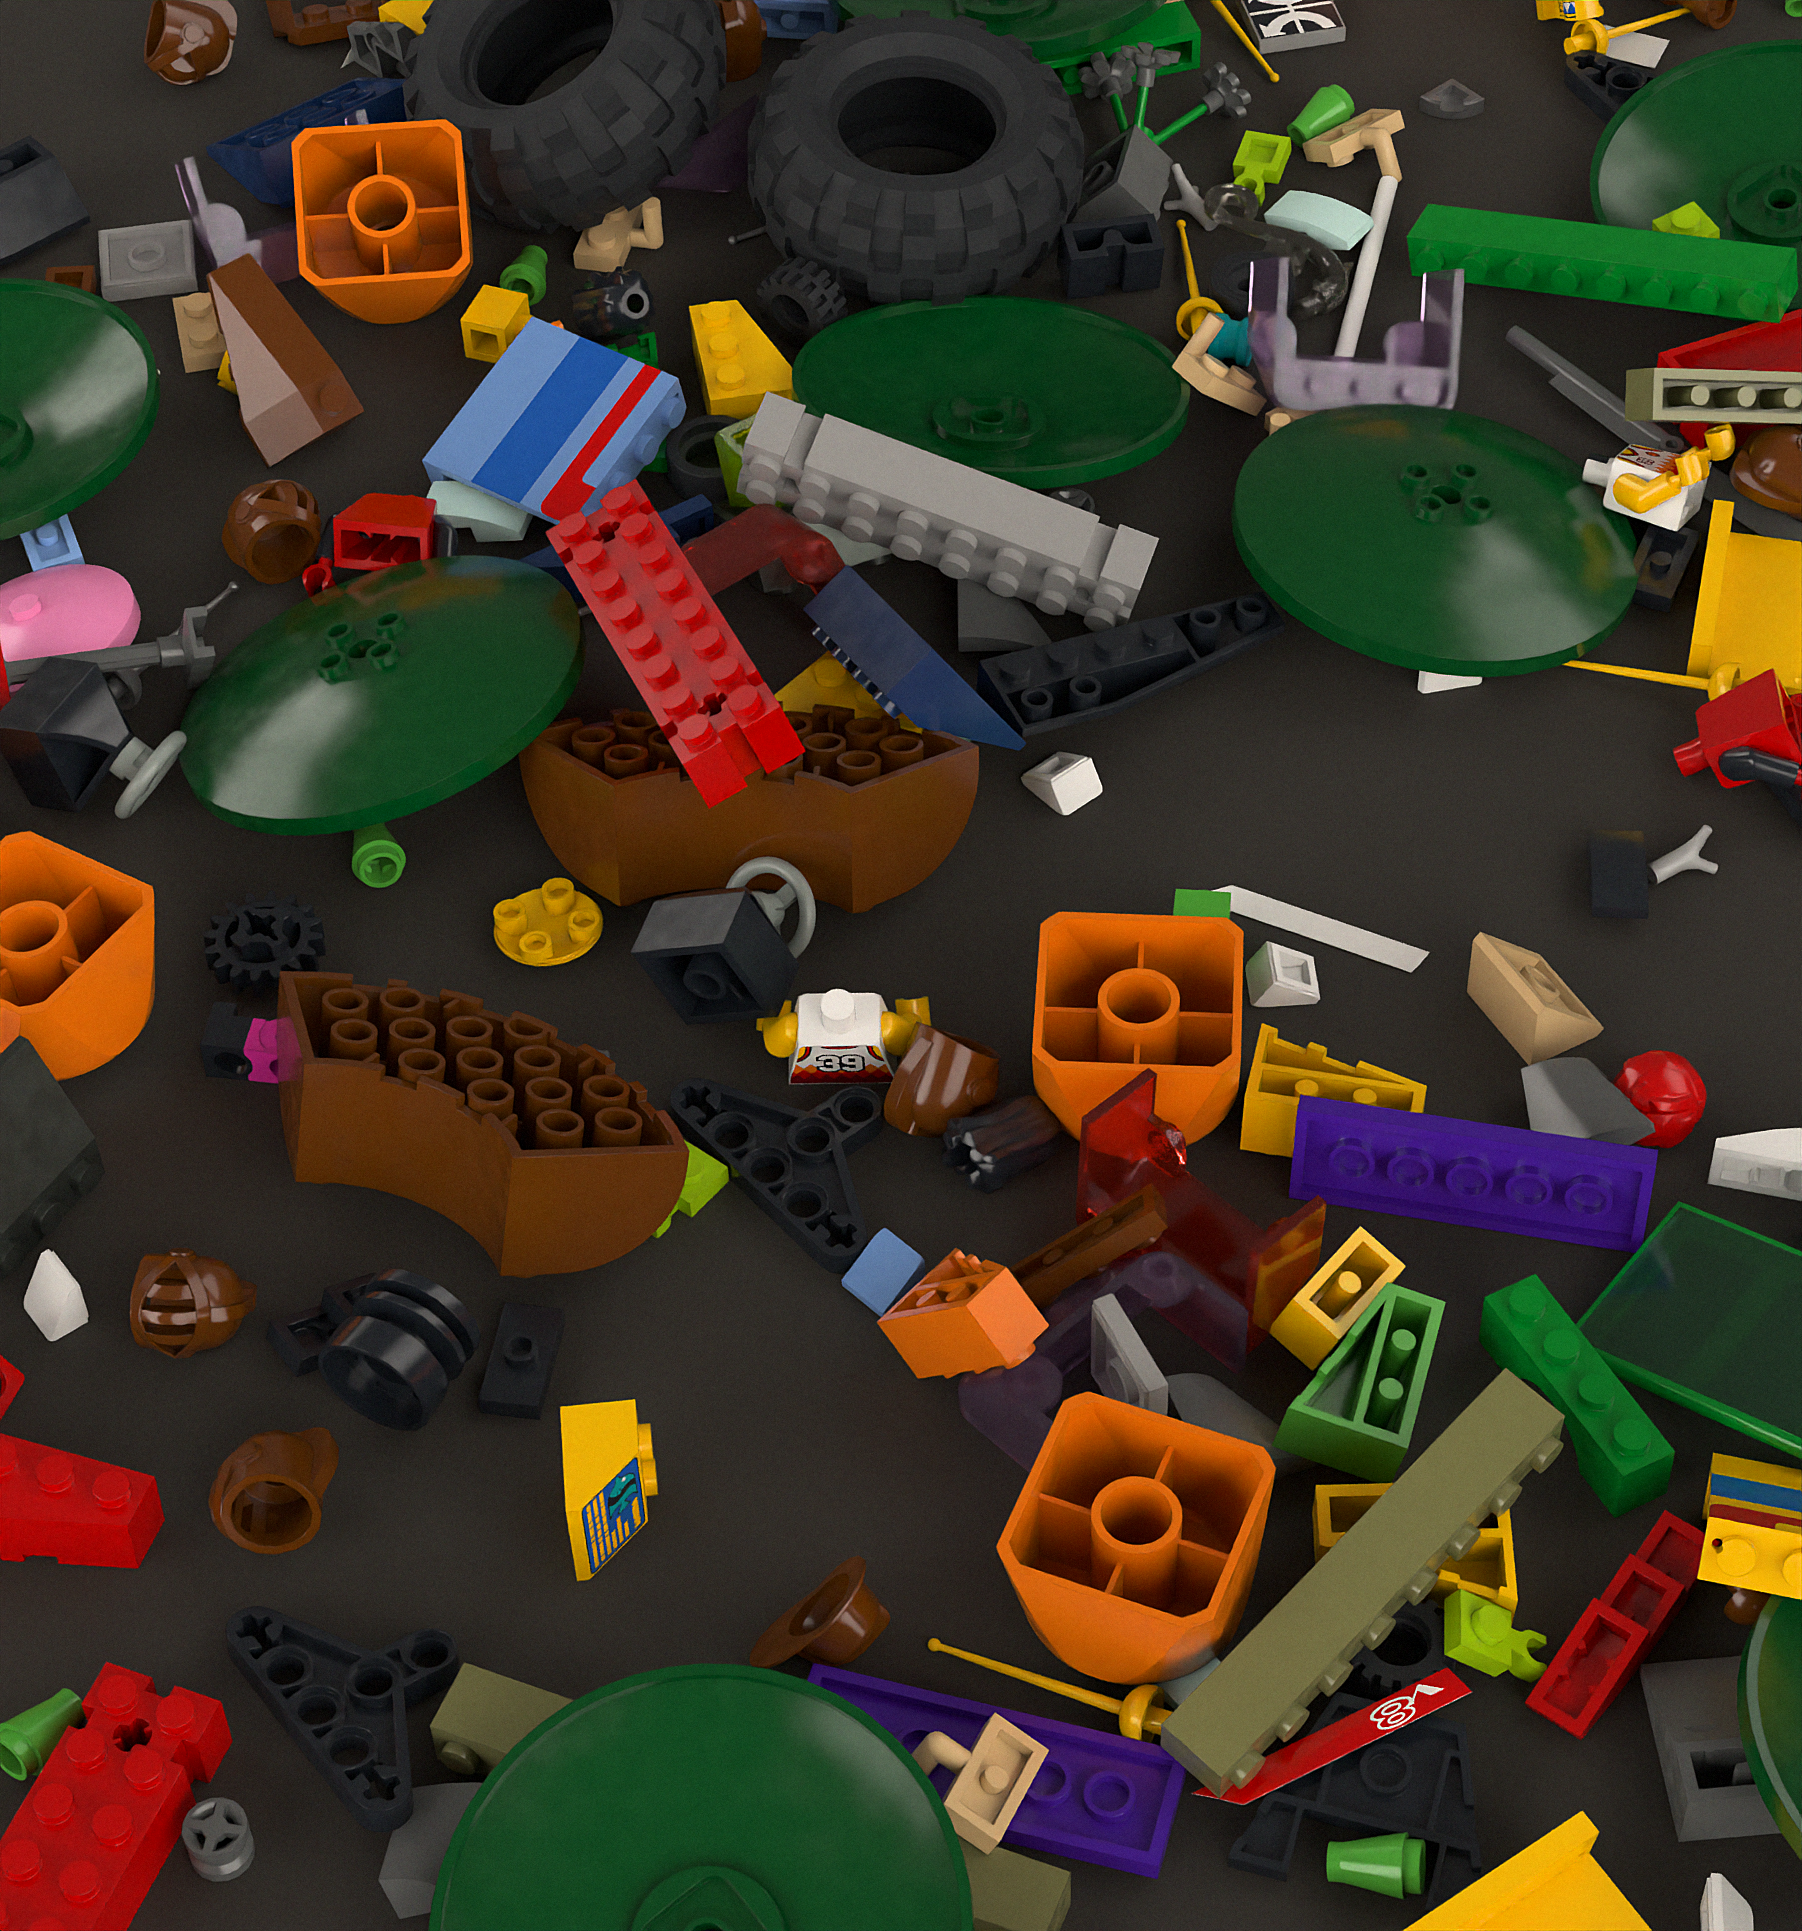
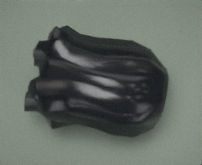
M617 266L613 272L598 273L592 271L587 276L589 280L584 283V289L575 290L571 295L574 303L572 307L573 315L578 319L576 325L582 332L580 336L600 344L611 339H621L629 334L640 335L644 328L650 324V318L655 315L656 311L653 306L654 296L649 290L648 282L642 278L641 273L633 269L624 271L623 266Z
M1019 1094L998 1100L968 1117L948 1119L946 1132L943 1133L945 1147L942 1149L941 1161L945 1167L953 1168L958 1176L965 1175V1182L970 1190L977 1189L990 1194L995 1189L1001 1188L1007 1181L1038 1167L1050 1157L1056 1155L1062 1143L1061 1124L1039 1097Z

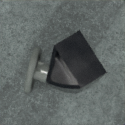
M48 657L0 711V749L31 806L79 813L108 778L114 774L121 780L125 778L130 780V783L116 803L114 810L118 818L126 819L142 805L178 758V754L183 750L187 740L184 732L174 731L154 751L135 737L96 662Z
M769 856L752 859L734 872L725 889L685 893L654 901L631 954L686 1025L778 1017L800 966L796 958L805 950L813 935L816 921V906L812 890L803 874L789 862ZM763 873L776 874L787 882L780 890L773 894L751 891L745 886L753 877ZM798 900V927L793 938L786 944L780 934V924L784 919L785 909Z

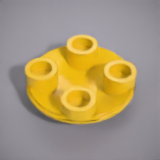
M565 878L549 879L542 885V888L525 892L514 899L503 900L495 906L493 911L495 921L493 934L499 949L509 958L532 966L558 965L582 956L596 944L603 930V916L598 905L587 895L574 890L573 883Z

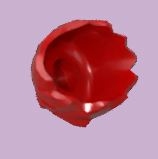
M1652 1050L1632 1057L1623 1063V1068L1611 1082L1630 1099V1102L1654 1123L1656 1132L1638 1140L1634 1144L1643 1146L1658 1145L1662 1148H1671L1681 1143L1692 1132L1695 1124L1703 1116L1707 1100L1706 1087L1694 1066L1685 1057L1677 1053Z

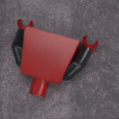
M369 493L345 510L336 512L328 518L315 554V559L319 562L305 569L302 574L303 584L310 598L314 596V591L322 586V591L337 585L331 572L333 566L377 571L418 560L457 556L458 534L444 516L437 515V501L432 498H422L414 495L402 496Z
M1771 668L1700 706L1695 712L1699 737L1673 748L1675 760L1685 777L1711 767L1721 786L1725 788H1733L1754 780H1764L1789 789L1793 784L1802 786V769H1799V766L1802 765V740L1800 735L1802 733V693L1794 694L1789 698L1775 670Z

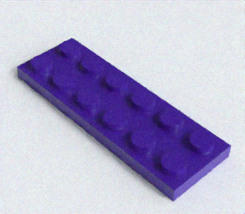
M1300 1095L1296 1117L1289 1198L1636 1253L1643 1244L1658 1150Z
M813 1663L807 1681L836 1693L865 1711L888 1730L910 1754L913 1753L929 1733L934 1731L946 1734L970 1751L984 1724L994 1713H997L1049 1749L1000 1841L1158 1879L1188 1771L1165 1751L1161 1745ZM938 1763L927 1777L942 1801L956 1774Z

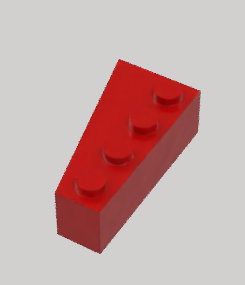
M0 1433L1 1560L25 1562V1558L32 1555L57 1557L58 1564L139 1568L165 1521L155 1476Z

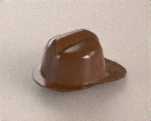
M859 1555L847 1559L837 1566L813 1592L772 1623L753 1647L750 1653V1664L753 1667L768 1669L797 1654L813 1663L825 1666H839L852 1662L863 1654L889 1625L891 1619L887 1608L863 1581L866 1573V1561Z

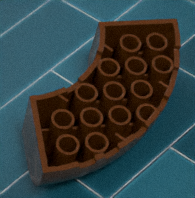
M778 701L783 710V701ZM815 704L812 708L813 713L784 711L806 752L769 774L761 767L744 778L748 785L746 788L710 809L655 717L650 712H630L628 708L611 710L610 721L583 726V721L580 717L551 723L532 743L519 753L522 779L531 810L549 847L562 865L579 882L616 905H635L649 897L679 891L726 888L731 876L744 863L758 857L769 856L783 859L795 866L807 880L815 899L833 904L850 913H863L871 910L874 905L897 897L920 884L949 855L960 838L973 808L979 778V746L941 730L923 729L922 734L901 729L900 718L894 719L888 715H883L879 719L870 717L855 719V709ZM763 873L753 877L745 886L751 891L758 889L778 891L787 882L776 874Z
M299 971L279 972L277 1003L278 1084L284 1136L295 1182H311L315 1184L338 1183L366 1187L401 1196L427 1206L454 1221L471 1234L487 1251L500 1276L530 1278L544 1274L578 1272L618 1259L646 1241L664 1223L674 1209L685 1183L690 1151L677 1125L665 1109L657 1111L647 1101L648 1090L638 1080L627 1083L615 1074L616 1063L586 1043L575 1048L557 1038L558 1028L517 1010L508 1018L483 1009L484 999L458 991L442 988L440 997H435L408 988V981L389 978L387 988L353 984V974Z

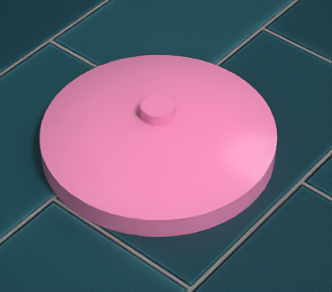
M88 564L55 566L19 576L0 585V643L3 658L7 662L128 646L134 640L139 629L141 612L130 584L119 573L102 566ZM25 683L9 687L11 698Z

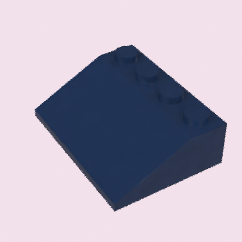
M357 77L208 145L206 150L214 161L261 202L279 204L281 208L294 206L292 141L305 128L407 122L402 87L406 79Z
M848 564L804 607L803 610L817 623L810 632L894 719L903 712L919 728L932 731L941 730L954 736L1020 751L1027 744Z

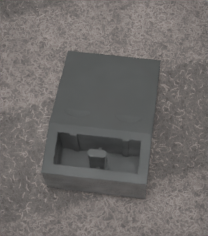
M1741 1656L1639 1665V1674L1678 1842L1781 1833L1761 1798L1750 1772L1741 1741L1737 1714V1678Z

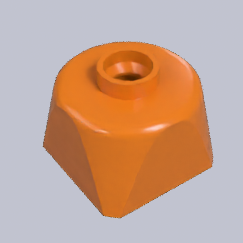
M446 119L305 128L291 143L300 275L340 311L369 323H407L424 318L443 307L459 291L473 265L472 228L461 131Z
M31 831L7 835L0 841V1054L20 1035L30 1041L56 1081L73 1078L90 1072L119 1055L140 1034L150 1017L155 997L153 886Z
M1057 912L1040 924L1032 1044L1033 1078L1038 1097L1041 1098L1060 1121L1063 1131L1086 1145L1106 1152L1124 1155H1154L1175 1151L1197 1142L1213 1131L1225 1119L1238 1095L1241 1066L1244 931L1226 917Z
M1089 1391L1063 1400L996 1546L1026 1617L1046 1648L1062 1662L1081 1673L1123 1685L1158 1684L1172 1681L1197 1671L1217 1657L1227 1647L1236 1633L1247 1605L1257 1567L1276 1467L1265 1448Z

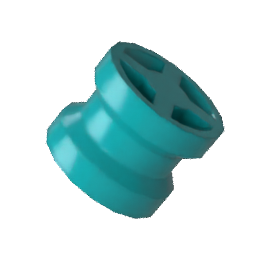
M1216 313L1217 316L1225 321V324L1208 347V354L1219 361L1228 358L1234 359L1237 365L1249 366L1256 341L1257 320L1245 317L1243 320L1237 321L1232 320L1228 314Z

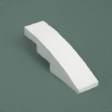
M1802 1128L1773 1129L1716 1138L1707 1184L1802 1201Z

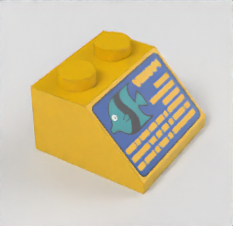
M635 1399L560 1407L565 1507L577 1581L590 1580L648 1522L647 1496L658 1495L651 1424H638Z

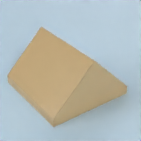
M1482 932L1474 938L1467 993L1529 1066L1545 1061L1593 1039L1604 1029L1540 954Z

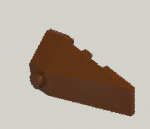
M250 252L206 275L219 332L223 334L230 361L228 364L231 381L235 382L241 408L238 411L241 424L267 469L348 426L364 412L363 407L339 367Z

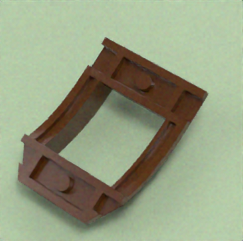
M290 0L265 1L274 38L288 36L289 43L303 46L348 38L347 26L354 21L380 22L378 7L391 0H347L346 5L329 8L323 4L307 6L302 9L301 13L293 14Z

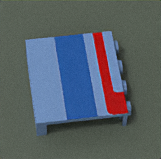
M532 316L426 454L422 462L431 484L434 481H459L558 525L561 520L571 514L582 511L583 515L587 517L603 507L600 499L609 491L634 480L642 468L654 460L659 445L670 430L676 428L681 423L687 406L677 377Z

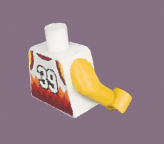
M1723 424L1707 430L1704 433L1707 448L1700 450L1697 446H1694L1681 455L1630 444L1615 458L1591 452L1584 467L1582 480L1606 487L1603 499L1604 507L1673 531H1678L1700 509L1712 464L1709 461L1711 459L1712 461L1726 459L1734 452L1736 439L1732 426L1730 424Z
M833 989L827 993L803 994L798 996L794 1012L791 1013L792 1001L785 1000L778 1017L757 1019L756 1030L762 1031L765 1047L770 1054L780 1058L789 1056V1084L892 1083L897 1070V1056L903 1055L916 1021L931 1026L928 996L904 1000V998L896 999L895 1014L888 1011L881 995L876 993H849L843 989Z

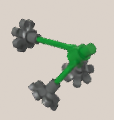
M1138 42L1137 48L1121 45V52H1114L1109 61L1106 60L1102 52L1094 53L1090 56L1093 68L1083 67L1077 74L1080 81L1085 83L1081 89L1087 98L1091 99L1100 95L1103 100L1111 103L1120 134L1136 124L1157 146L1201 115H1210L1218 108L1220 114L1225 117L1231 116L1235 120L1243 118L1247 115L1243 105L1251 102V96L1247 90L1237 89L1240 84L1238 77L1233 72L1227 75L1225 64L1217 62L1202 75V82L1208 88L1205 96L1198 100V105L1154 135L1153 131L1145 127L1143 123L1149 87L1154 86L1156 69H1160L1165 65L1169 66L1171 63H1178L1181 56L1180 52L1163 49L1153 51V45L1145 42ZM1136 66H1138L1135 84L1139 85L1134 120L1133 124L1128 125L1121 99L1123 94H1127L1132 90L1131 77L1136 74Z

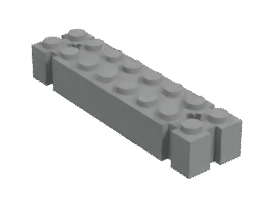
M768 391L766 392L745 441L742 456L743 465L739 473L736 492L745 495L753 503L761 506H775L776 502L779 501L794 507V515L805 523L826 525L842 531L846 537L853 541L861 543L871 542L890 549L894 555L908 561L919 560L935 566L949 577L956 579L967 578L981 583L997 595L1003 597L1015 596L1036 604L1045 613L1064 615L1066 609L1085 616L1083 620L1085 625L1096 632L1127 624L1159 538L1122 524L1119 525L1118 530L1098 523L1100 516L832 415L825 413L824 418L821 419L805 413V405Z

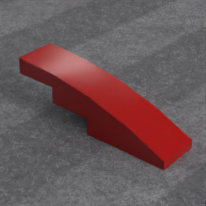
M1664 1510L1635 1556L1630 1553L1599 1600L1595 1597L1592 1599L1525 1701V1706L1577 1739L1582 1740L1639 1668V1665L1643 1663L1700 1582L1701 1579H1697L1705 1533ZM1714 1539L1712 1541L1714 1546H1720V1542L1718 1540Z

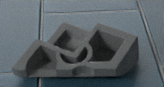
M354 21L347 26L356 63L379 78H388L395 72H399L406 77L408 69L404 64L410 40L417 37L409 27L400 22Z
M446 1783L412 1788L413 1814L403 1826L392 1831L378 1879L399 1919L431 1912L439 1870L452 1835L468 1804L483 1783Z

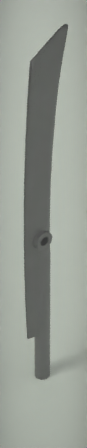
M1515 325L1508 331L1506 335L1508 343L1555 376L1548 382L1629 445H1641L1679 455L1689 450L1680 438L1671 436L1654 422L1625 421V401L1520 326ZM1711 464L1703 494L1705 499L1712 504L1714 499L1735 502L1732 517L1760 536L1802 542L1801 521L1745 497L1734 488L1727 474Z

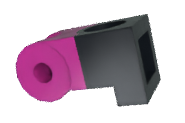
M214 1001L200 1042L206 1077L278 1084L277 1019L266 1021L265 1019L240 1017L237 1004Z

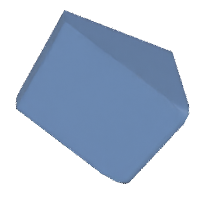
M883 1228L873 1237L842 1279V1286L882 1317L925 1277V1261L920 1254L891 1231Z

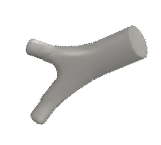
M1173 164L1171 169L1182 198L1165 201V210L1188 212L1205 230H1213L1219 224L1220 217L1199 196V188L1191 186L1180 164Z
M1703 825L1698 833L1684 845L1647 864L1648 879L1653 884H1658L1687 869H1699L1715 874L1718 870V865L1699 857V851L1712 833V828L1708 825Z

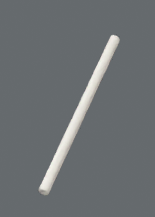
M1386 175L1381 177L1370 215L1375 226L1365 234L1325 388V395L1331 400H1339L1344 396L1398 185L1397 180L1393 176Z

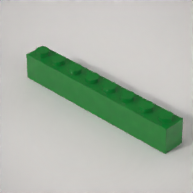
M1428 204L1407 235L1412 276L1771 323H1780L1798 290L1796 248L1436 204Z

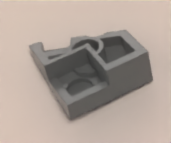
M967 578L957 579L959 652L1011 651L1012 653L1053 643L1019 598L997 595L986 585Z
M1554 1058L1540 1061L1521 1069L1530 1128L1533 1131L1623 1145H1631L1656 1132L1654 1123L1630 1102V1099L1607 1079V1076L1587 1058Z
M1181 1373L1164 1377L1168 1383V1417L1264 1447L1276 1467L1274 1480L1316 1467L1315 1461L1271 1446L1280 1426L1217 1379L1198 1373Z

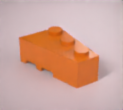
M957 1248L946 1256L877 1321V1324L918 1379L939 1375L951 1378L960 1372L971 1370L975 1374H979L991 1367L1003 1365L1006 1369H1011L1025 1361L1035 1351L1036 1346L1033 1341L1049 1327V1324L1006 1266L987 1259L980 1262L973 1254L965 1257L962 1251Z

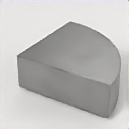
M1452 78L1420 96L1419 110L1438 118L1462 119L1482 113L1485 99Z

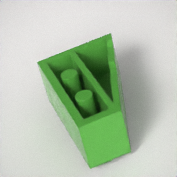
M1387 1282L1348 1331L1346 1338L1318 1369L1314 1379L1288 1407L1271 1446L1376 1483H1391L1408 1450L1446 1302Z

